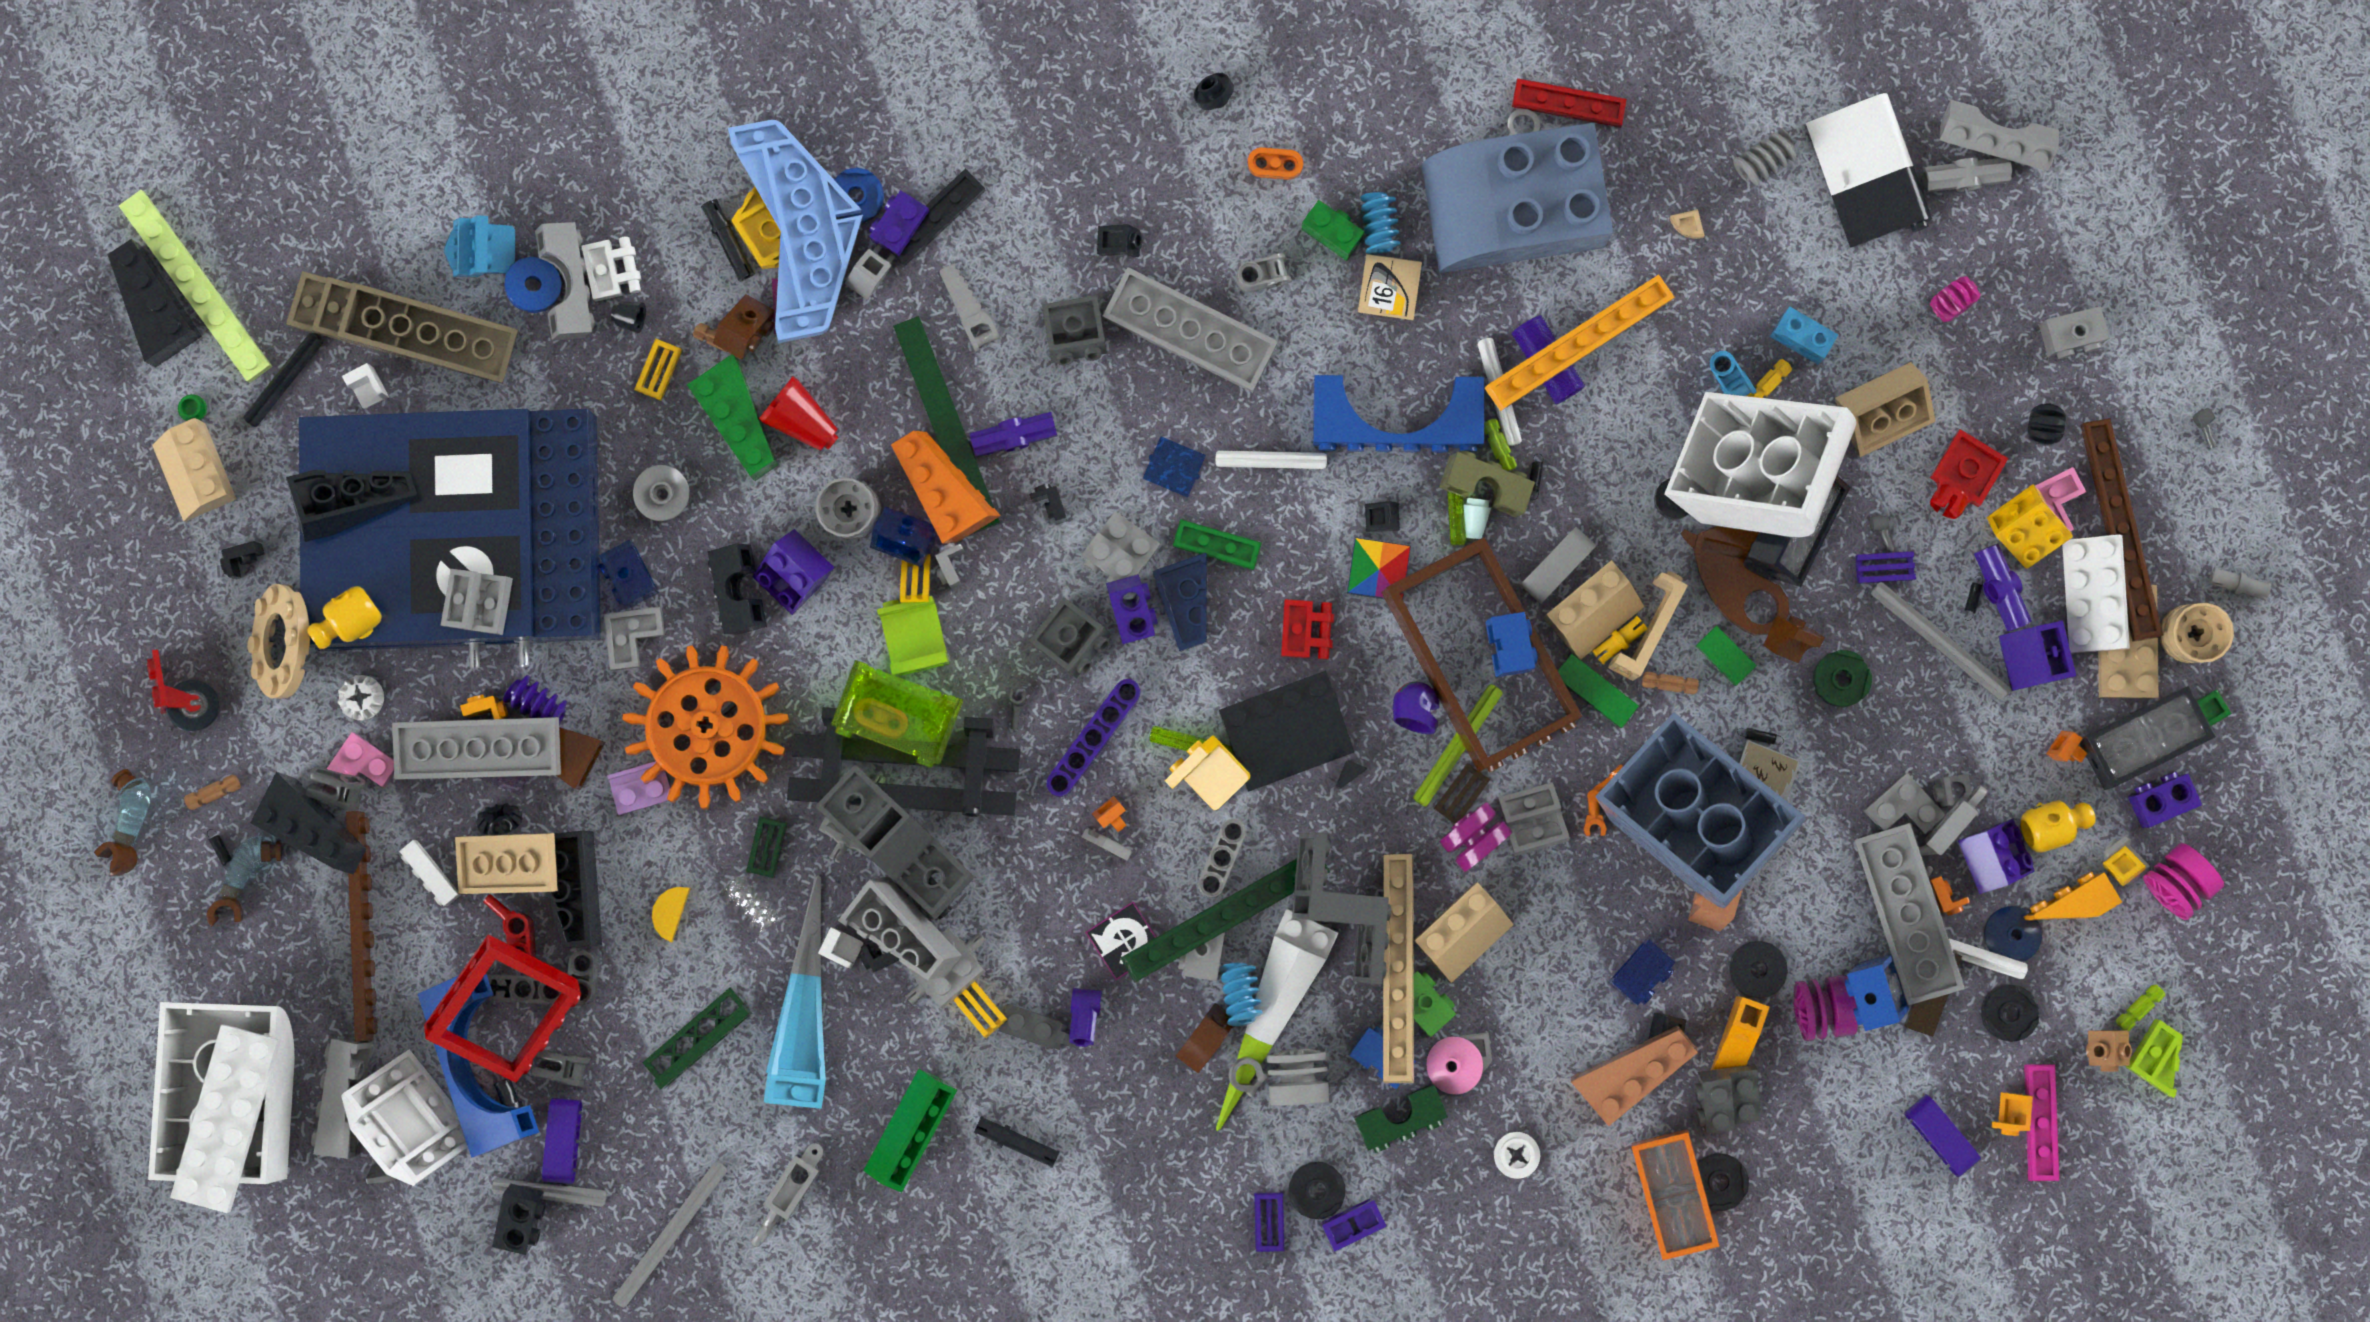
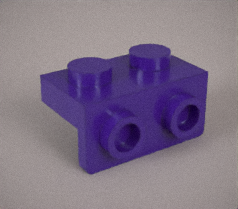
M901 190L897 196L892 195L885 205V210L887 211L881 219L877 218L873 222L869 230L871 233L870 239L874 244L883 246L898 257L929 212L928 207Z

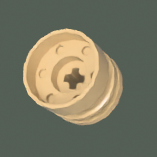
M2209 603L2179 605L2170 610L2161 622L2163 636L2160 637V643L2163 649L2174 660L2184 663H2203L2217 660L2224 656L2231 647L2234 637L2233 623L2228 614L2220 607ZM2195 629L2197 634L2193 635V638H2189L2188 633Z

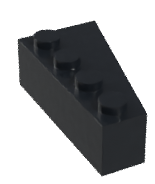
M130 239L107 254L144 362L156 368L202 337L140 244Z
M276 772L250 823L331 868L354 875L366 848L344 826L340 825L334 819L335 816L329 810L324 809L317 802V799L305 796L306 790L302 787L303 784L294 777Z
M580 830L554 833L558 891L545 893L553 909L552 915L563 948H579L602 945L594 832Z

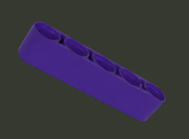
M1124 679L1117 683L1047 779V788L1052 795L1065 797L1074 789L1137 704L1141 692L1139 685L1135 681ZM1126 685L1134 687L1136 690L1134 698L1131 700L1122 699L1120 697L1122 687ZM1108 708H1114L1119 712L1118 719L1113 723L1105 722L1103 719V713ZM1091 731H1098L1102 735L1101 742L1096 746H1091L1086 742V736ZM1076 753L1083 755L1085 758L1084 765L1079 769H1074L1069 765L1070 757ZM1058 776H1063L1068 781L1067 788L1062 792H1057L1052 787L1053 780Z

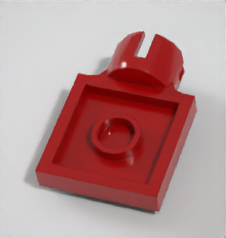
M1959 429L1929 477L1937 483V489L1930 500V506L1938 513L1941 507H1945L1949 503L1942 516L1950 519H1956L1961 516L1968 504H1973L1976 507L1981 506L2009 458Z

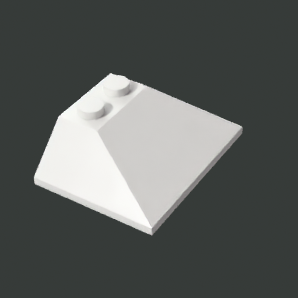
M410 1049L341 1095L349 1127L353 1134L385 1174L412 1186L468 1148L454 1104Z

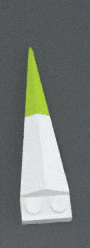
M1286 908L1274 935L1259 985L1260 992L1256 995V999H1261V1003L1254 1006V1009L1262 1010L1263 1014L1256 1017L1253 1023L1247 1025L1237 1060L1243 1057H1251L1260 1065L1262 1064L1327 960L1339 933L1338 931L1316 921L1292 919L1293 911ZM1251 1064L1240 1066L1236 1072L1237 1082L1249 1084L1256 1073L1254 1066ZM1229 1083L1218 1119L1217 1131L1222 1128L1243 1094L1231 1083Z

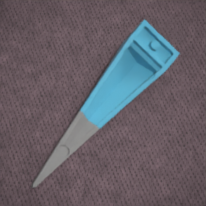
M819 875L814 879L766 1070L768 1074L764 1095L765 1103L822 1109L826 1076L822 1024L821 955L818 954L821 948V877Z

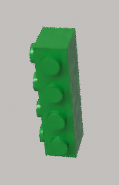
M918 1069L863 1171L880 1184L902 1193L953 1100L957 1089L939 1077Z

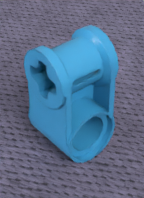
M1719 351L1711 357L1710 368L1724 394L1746 396L1750 393H1757L1750 379L1742 371L1731 353ZM1722 359H1727L1731 362L1730 369L1725 372L1716 370L1717 363Z

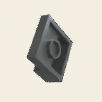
M1097 295L1042 304L1052 363L1057 362L1059 365L1065 366L1071 364L1074 359L1085 357L1088 361H1095L1102 354H1107Z
M1063 597L1029 642L1077 679L1080 674L1085 675L1090 671L1093 664L1091 660L1097 652L1102 653L1108 648L1110 644L1109 637L1112 634L1104 626Z
M1755 1064L1698 1072V1083L1694 1084L1696 1100L1700 1101V1109H1696L1698 1125L1704 1127L1706 1134L1735 1130V1124L1761 1121L1758 1070Z

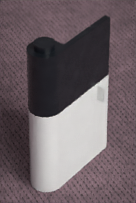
M1887 93L1873 96L1806 123L1850 248L1903 228H1911L1912 232H1917L1929 226L1928 222L1932 220V216Z

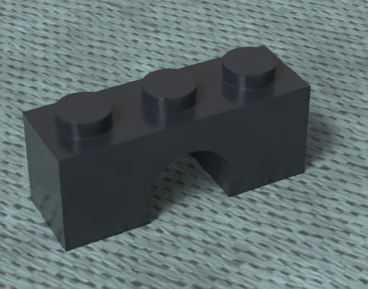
M735 543L707 551L709 557L708 567L713 577L714 597L718 602L719 623L723 633L738 635L767 627L762 599H744L740 593V583L743 577L756 572L751 544Z

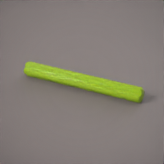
M1490 684L1487 686L1467 716L1475 734L1503 694L1495 685ZM1457 732L1413 796V799L1422 806L1426 807L1466 749Z

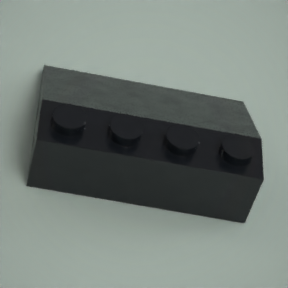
M1326 670L1219 710V715L1235 758L1250 773V779L1245 783L1248 792L1354 753Z

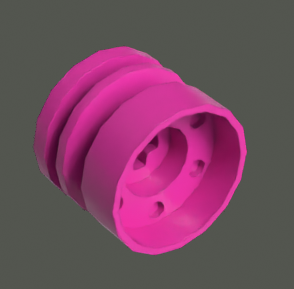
M2179 843L2165 856L2168 866L2157 863L2154 866V871H2148L2143 876L2147 888L2153 893L2154 897L2170 912L2183 920H2188L2194 915L2193 910L2196 911L2202 907L2199 897L2209 900L2224 887V882L2216 869L2200 853L2184 843Z

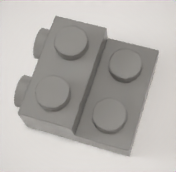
M1114 512L1083 552L1082 558L1085 559L1083 565L1096 574L1099 570L1108 576L1107 582L1116 581L1140 574L1161 544L1123 516Z

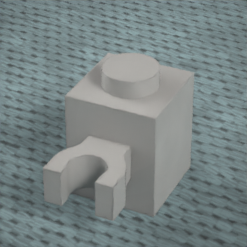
M879 245L873 251L868 249L845 282V285L866 300L871 297L882 283L895 258L892 254L887 259L881 258L879 253L882 247Z

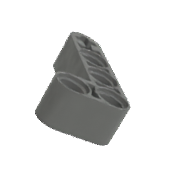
M577 951L571 955L568 962V975L578 979L579 985L584 984L588 988L586 999H579L576 1005L590 1004L597 997L600 963L598 956L592 951ZM583 955L590 959V967L586 971H582L578 966V961ZM488 976L490 986L497 983V985H510L509 991L496 992L492 990L494 996L487 1000L554 1004L559 995L555 999L550 997L548 994L549 986L529 976ZM524 981H527L531 986V992L527 997L522 996L519 991L520 985Z

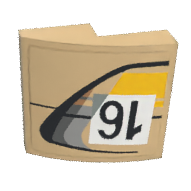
M1366 254L1358 312L1413 320L1422 262Z

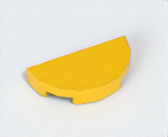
M675 887L668 889L658 897L653 906L652 921L654 928L662 938L669 942L674 940L691 888Z

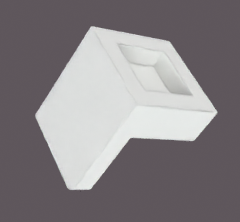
M368 363L342 376L346 385L356 394L363 409H368L389 398L375 368Z
M831 927L818 954L847 968H852L864 943Z

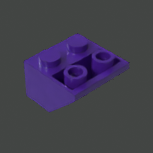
M793 529L774 542L752 577L793 615L825 583L835 567L802 535Z
M2063 620L1998 636L2011 691L2076 676Z
M2014 819L2007 820L1958 840L1979 894L2010 885L2035 872L2032 857L2025 848L2021 830L2016 825Z

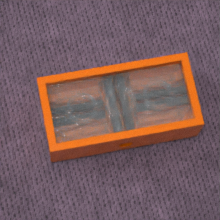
M1688 1129L1633 1142L1631 1147L1662 1261L1720 1247Z

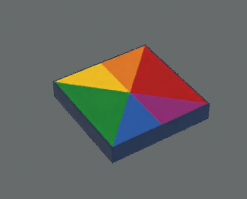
M1355 537L1347 594L1384 599L1381 592L1386 587L1407 577L1411 546Z

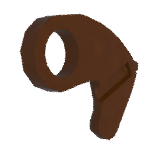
M1715 526L1698 535L1686 529L1680 533L1684 540L1694 549L1698 573L1705 590L1727 620L1744 632L1757 636L1768 635L1778 615L1785 618L1788 617L1789 599L1781 586L1753 573L1743 565L1748 551L1759 532ZM1764 591L1775 600L1776 614L1770 623L1757 624L1747 617L1744 610V602L1750 593Z

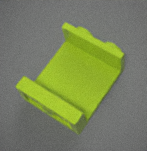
M929 596V602L899 603V600H892L882 603L883 608L877 609V613L881 618L891 660L890 668L894 677L950 664L933 596Z

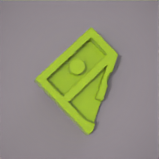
M2154 1019L2130 1058V1065L2125 1067L2164 1094L2174 1098L2177 1089L2174 1088L2175 1071L2179 1072V1051L2182 1048L2183 1035L2163 1021Z

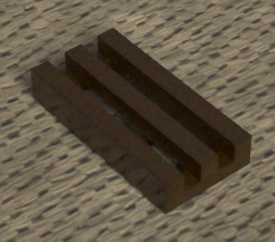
M1467 763L1433 809L1455 824L1466 814L1491 779ZM1469 771L1473 774L1447 810L1443 809L1442 806ZM1476 779H1480L1482 782L1457 816L1451 815Z

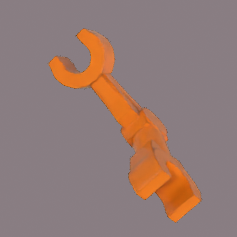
M1622 764L1617 766L1603 782L1597 784L1587 793L1589 815H1586L1583 829L1585 836H1590V827L1593 824L1599 825L1600 836H1605L1607 828L1603 816L1600 815V804L1595 796L1623 767Z

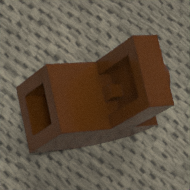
M1214 1003L1176 1055L1178 1059L1197 1073L1202 1070L1233 1028V1026L1228 1025L1227 1021L1231 1017L1226 1014V1010Z

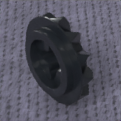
M508 803L503 805L496 804L494 807H485L484 812L477 814L476 825L478 830L484 834L503 835L520 826L523 820L522 811H519L518 806H510Z

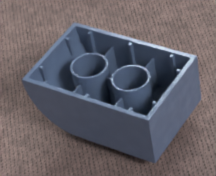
M1595 123L1477 140L1443 150L1426 159L1421 165L1439 273L1605 248L1613 234Z
M1674 712L1595 796L1613 824L1693 890L1721 908H1726L1806 821L1804 814Z

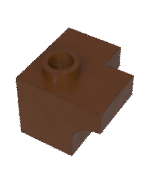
M1778 615L1763 646L1776 655L1799 663L1803 654L1812 647L1820 648L1825 637L1805 626L1806 622L1798 617L1791 615L1787 619Z

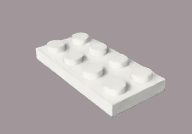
M2122 535L2068 540L2062 544L2068 639L2071 653L2130 649Z

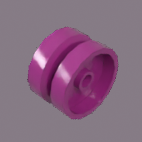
M1487 801L1475 811L1468 812L1451 827L1452 830L1438 841L1448 853L1454 852L1463 844L1466 846L1456 856L1455 860L1464 872L1476 865L1513 833L1504 821L1495 823L1488 830L1485 828L1496 814Z

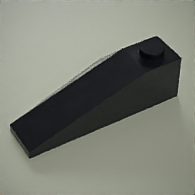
M312 470L286 477L296 517L305 542L335 535L418 498L409 471H373L371 474H354L353 470H343V473H326L325 470Z

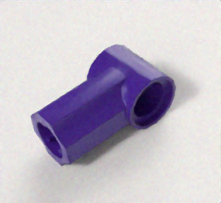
M1073 988L1069 1043L1079 1047L1094 1045L1097 1016L1100 1015L1101 990Z

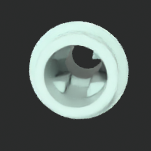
M1467 498L1466 505L1463 504L1466 538H1482L1491 511L1489 507L1490 500Z

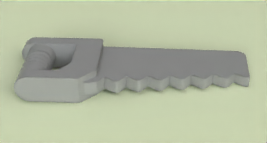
M954 263L941 269V278L960 315L961 323L975 352L980 350L979 347L1000 338L990 315L985 310H981L982 305L977 303V297H974L973 291L969 290L968 283H964L965 279L963 276H960V270L956 269V264ZM981 325L990 327L991 330L976 337L971 332V330Z

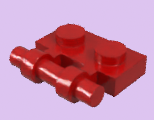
M1284 600L1281 657L1310 658V647L1318 648V659L1329 660V652L1333 648V640L1330 639L1331 624L1334 623L1335 616L1332 614V603L1321 602V613L1312 612L1313 601ZM1312 622L1320 623L1319 638H1311Z

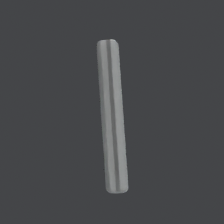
M499 1177L495 1178L492 1184V1192L494 1194L503 1195L507 1187L512 1183L544 1191L543 1200L601 1207L605 1205L607 1198L605 1190Z

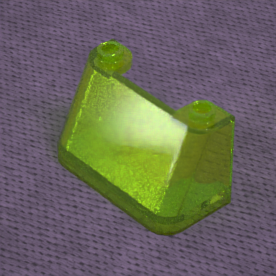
M855 660L831 725L836 727L834 733L851 738L852 734H856L916 756V763L932 768L934 763L940 765L963 699L952 695H943L940 691L929 689L883 672L880 669L875 670L868 664Z

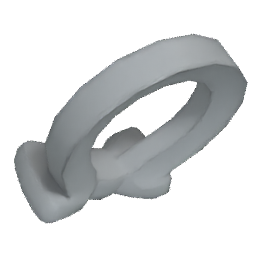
M1528 109L1515 110L1507 120V136L1517 134L1513 127V121L1520 116H1526L1532 120L1534 124L1532 132L1540 130L1538 115Z
M1251 1057L1238 1059L1229 1070L1230 1083L1237 1090L1246 1092L1250 1097L1255 1095L1257 1089L1270 1076ZM1244 1064L1254 1066L1257 1078L1252 1084H1240L1237 1082L1236 1072L1240 1066Z

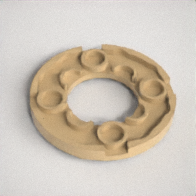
M274 584L264 592L261 599L256 600L252 636L249 637L247 642L248 651L252 653L251 676L257 680L261 691L269 698L285 699L291 697L297 691L305 673V670L300 668L305 664L306 655H309L310 635L307 632L309 619L306 605L300 592H294L292 590L293 586L288 584ZM280 614L286 628L284 636L286 650L280 666L274 667L273 664L276 663V660H272L271 657L273 642L268 641L275 633V620L279 619L278 615Z

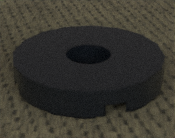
M1763 941L1748 942L1739 947L1733 954L1729 965L1731 979L1735 987L1744 995L1754 998L1769 997L1777 993L1784 985L1788 974L1787 961L1782 952L1773 944ZM1756 961H1761L1766 966V973L1761 978H1757L1751 973V966Z
M2010 984L2002 985L1990 991L1983 1000L1981 1018L1987 1031L1997 1039L2009 1042L2020 1041L2027 1038L2036 1029L2039 1023V1006L2031 992L2025 988ZM2008 1005L2015 1006L2018 1011L2017 1018L2011 1022L2007 1021L2003 1015L2004 1008Z
M1714 1153L1702 1158L1697 1164L1709 1208L1716 1211H1726L1738 1206L1746 1196L1749 1188V1177L1746 1168L1738 1159L1729 1154ZM1717 1174H1724L1728 1179L1727 1187L1723 1190H1716L1712 1185V1179Z
M1309 1162L1300 1166L1293 1173L1289 1182V1198L1293 1207L1301 1215L1310 1219H1325L1334 1215L1341 1208L1345 1198V1183L1342 1175L1332 1165L1325 1162ZM1315 1182H1320L1325 1186V1194L1319 1199L1312 1198L1309 1195V1187Z

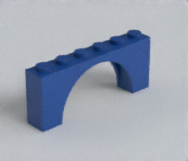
M1314 375L1313 446H1319V451L1329 452L1336 451V447H1347V451L1361 452L1364 451V447H1375L1377 452H1391L1392 447H1404V452H1420L1421 448H1432V452L1446 453L1449 452V448H1460V451L1476 453L1477 448H1482L1484 445V377H1455L1450 403L1436 421L1412 433L1394 434L1370 426L1357 415L1347 399L1343 375Z
M487 974L481 979L446 1030L467 1040L469 1026L476 1010L485 1000L494 996ZM458 976L417 994L426 1021ZM434 1044L471 1158L495 1151L539 1133L530 1105L525 1107H509L498 1103L480 1087L468 1059Z

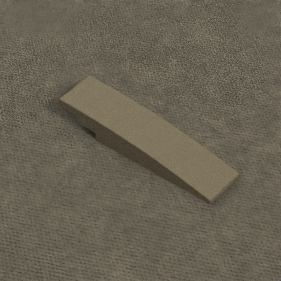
M304 271L301 273L286 325L502 384L519 332L515 328L354 282L352 284Z

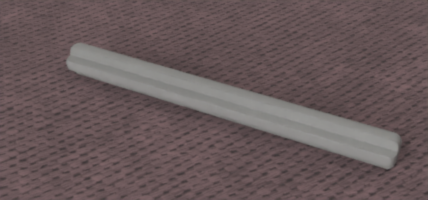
M1879 582L1872 589L1871 595L1998 700H2002L2008 695L2011 690L2010 686L1883 582Z
M718 1161L713 1163L614 1295L613 1301L623 1308L628 1305L727 1173L728 1169L725 1165Z

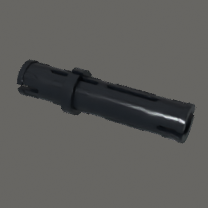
M713 199L704 203L701 208L710 222L711 232L719 240L738 281L741 282L743 278L746 280L752 277L755 273L733 233L731 221L726 219L718 200Z
M983 1116L980 1117L974 1131L975 1134L977 1133L997 1142L996 1146L998 1147L1006 1146L1053 1168L1059 1155V1150L1052 1149L1010 1130L1011 1126L1005 1125L1004 1127Z

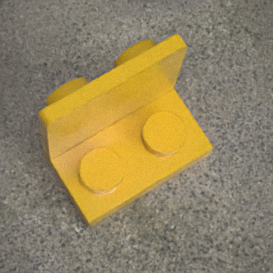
M2034 484L1986 517L1995 536L2026 569L2073 537L2071 531L2047 506L2042 494Z

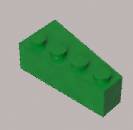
M729 355L687 384L754 481L778 466L763 424L759 420L760 416L739 359L736 356Z

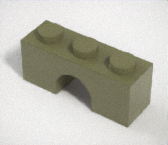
M1460 451L1449 456L1439 488L1465 498L1474 493L1478 481L1486 482L1490 485L1494 494L1490 508L1513 517H1518L1525 514L1535 482L1527 479L1528 476L1522 472H1508L1501 469L1502 465L1493 461L1483 462L1476 459V455L1471 452Z

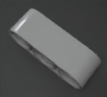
M1575 527L1520 586L1541 604L1586 558L1596 545L1581 530Z
M1228 819L1223 823L1198 884L1199 890L1206 897L1213 898L1221 894L1246 834L1244 824L1238 819ZM1230 824H1236L1241 829V836L1236 840H1230L1225 835V828ZM1220 850L1228 852L1231 858L1229 864L1223 867L1218 866L1214 862V855ZM1212 876L1218 879L1220 886L1215 893H1208L1204 890L1203 881L1207 877Z

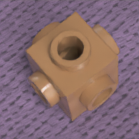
M2088 1031L2086 1054L2089 1058V1065L2100 1066V1070L2105 1072L2119 1071L2118 1066L2130 1065L2132 1048L2129 1044V1031Z

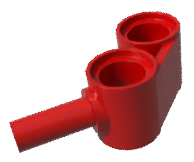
M489 894L483 903L503 919V930L506 934L507 944L515 948L522 947L527 954L535 958L536 944L533 919L527 914L516 913L514 910L510 911L493 895ZM518 918L522 919L525 924L524 930L520 934H517L513 929V923Z

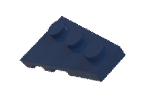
M1207 553L1152 571L1179 651L1182 652L1207 643Z

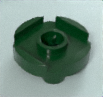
M1838 650L1827 654L1817 663L1813 673L1815 692L1829 705L1835 707L1854 705L1867 696L1872 685L1870 668L1868 669L1867 664L1864 662L1865 660L1859 654L1849 650ZM1841 671L1846 672L1845 676L1850 678L1849 683H1844L1843 686L1838 685V681L1835 680V676L1840 675Z

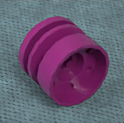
M1846 975L1826 977L1823 991L1816 979H1810L1808 985L1803 980L1795 982L1794 1014L1800 1033L1806 1042L1814 1041L1816 1035L1820 1040L1827 1037L1828 1025L1836 1038L1851 1036L1857 1033L1858 1024L1853 1010L1857 1008L1854 996L1849 997L1845 980L1848 977Z

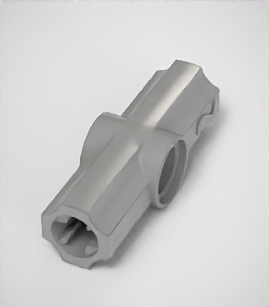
M1965 158L1954 161L1952 164L1924 167L1922 175L1923 188L1926 193L1956 189L1957 192H1963L1965 188L1971 191L1985 185L2009 183L2011 181L2012 165L2009 160L2003 158L1979 161L1977 158Z

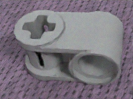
M1285 253L1273 254L1262 259L1243 263L1239 267L1236 276L1238 287L1242 291L1253 292L1291 283V276L1287 275L1284 263L1286 259ZM1252 272L1256 275L1257 280L1251 283L1246 282L1242 278V274Z

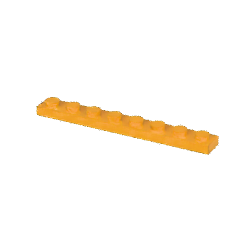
M1657 275L1489 383L1485 390L1499 410L1502 411L1655 312L1675 297L1660 275Z

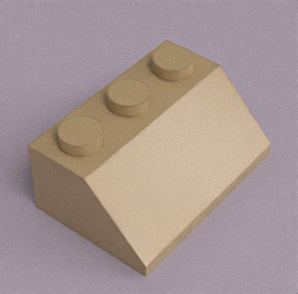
M1911 362L1835 398L1837 406L1847 407L1856 419V427L1851 441L1859 457L1936 422L1928 379Z
M193 418L168 429L152 445L184 522L237 500L204 422Z
M1611 560L1547 613L1543 619L1570 651L1581 660L1608 638L1611 632L1620 628L1644 608V605L1631 582Z
M1476 882L1414 939V944L1452 983L1514 924L1494 899Z

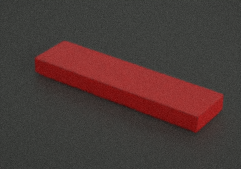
M1517 78L1512 107L1621 128L1627 99Z

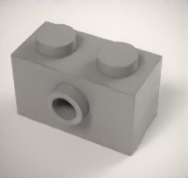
M2101 306L2047 319L2039 325L2048 357L2057 355L2058 359L2075 355V350L2083 348L2085 353L2101 349V344L2110 339Z
M1225 932L1180 957L1178 969L1184 970L1183 976L1217 981Z

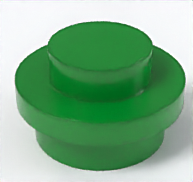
M186 395L178 404V413L185 421L193 418L202 420L206 415V402L198 395Z

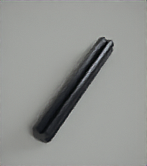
M312 332L306 336L243 416V419L253 427H257L323 344V340Z

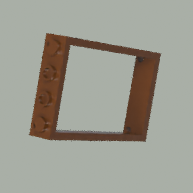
M1485 537L1386 587L1381 593L1476 769L1480 772L1487 768L1490 773L1504 765L1502 760L1511 755L1513 760L1528 753L1527 746L1536 743L1537 747L1549 742L1553 739L1550 735L1560 729L1561 733L1564 734L1577 727L1575 721L1581 718L1582 715L1531 623L1532 635L1529 636L1531 647H1535L1537 662L1567 716L1490 757L1484 751L1400 596L1479 555L1510 613L1525 612Z

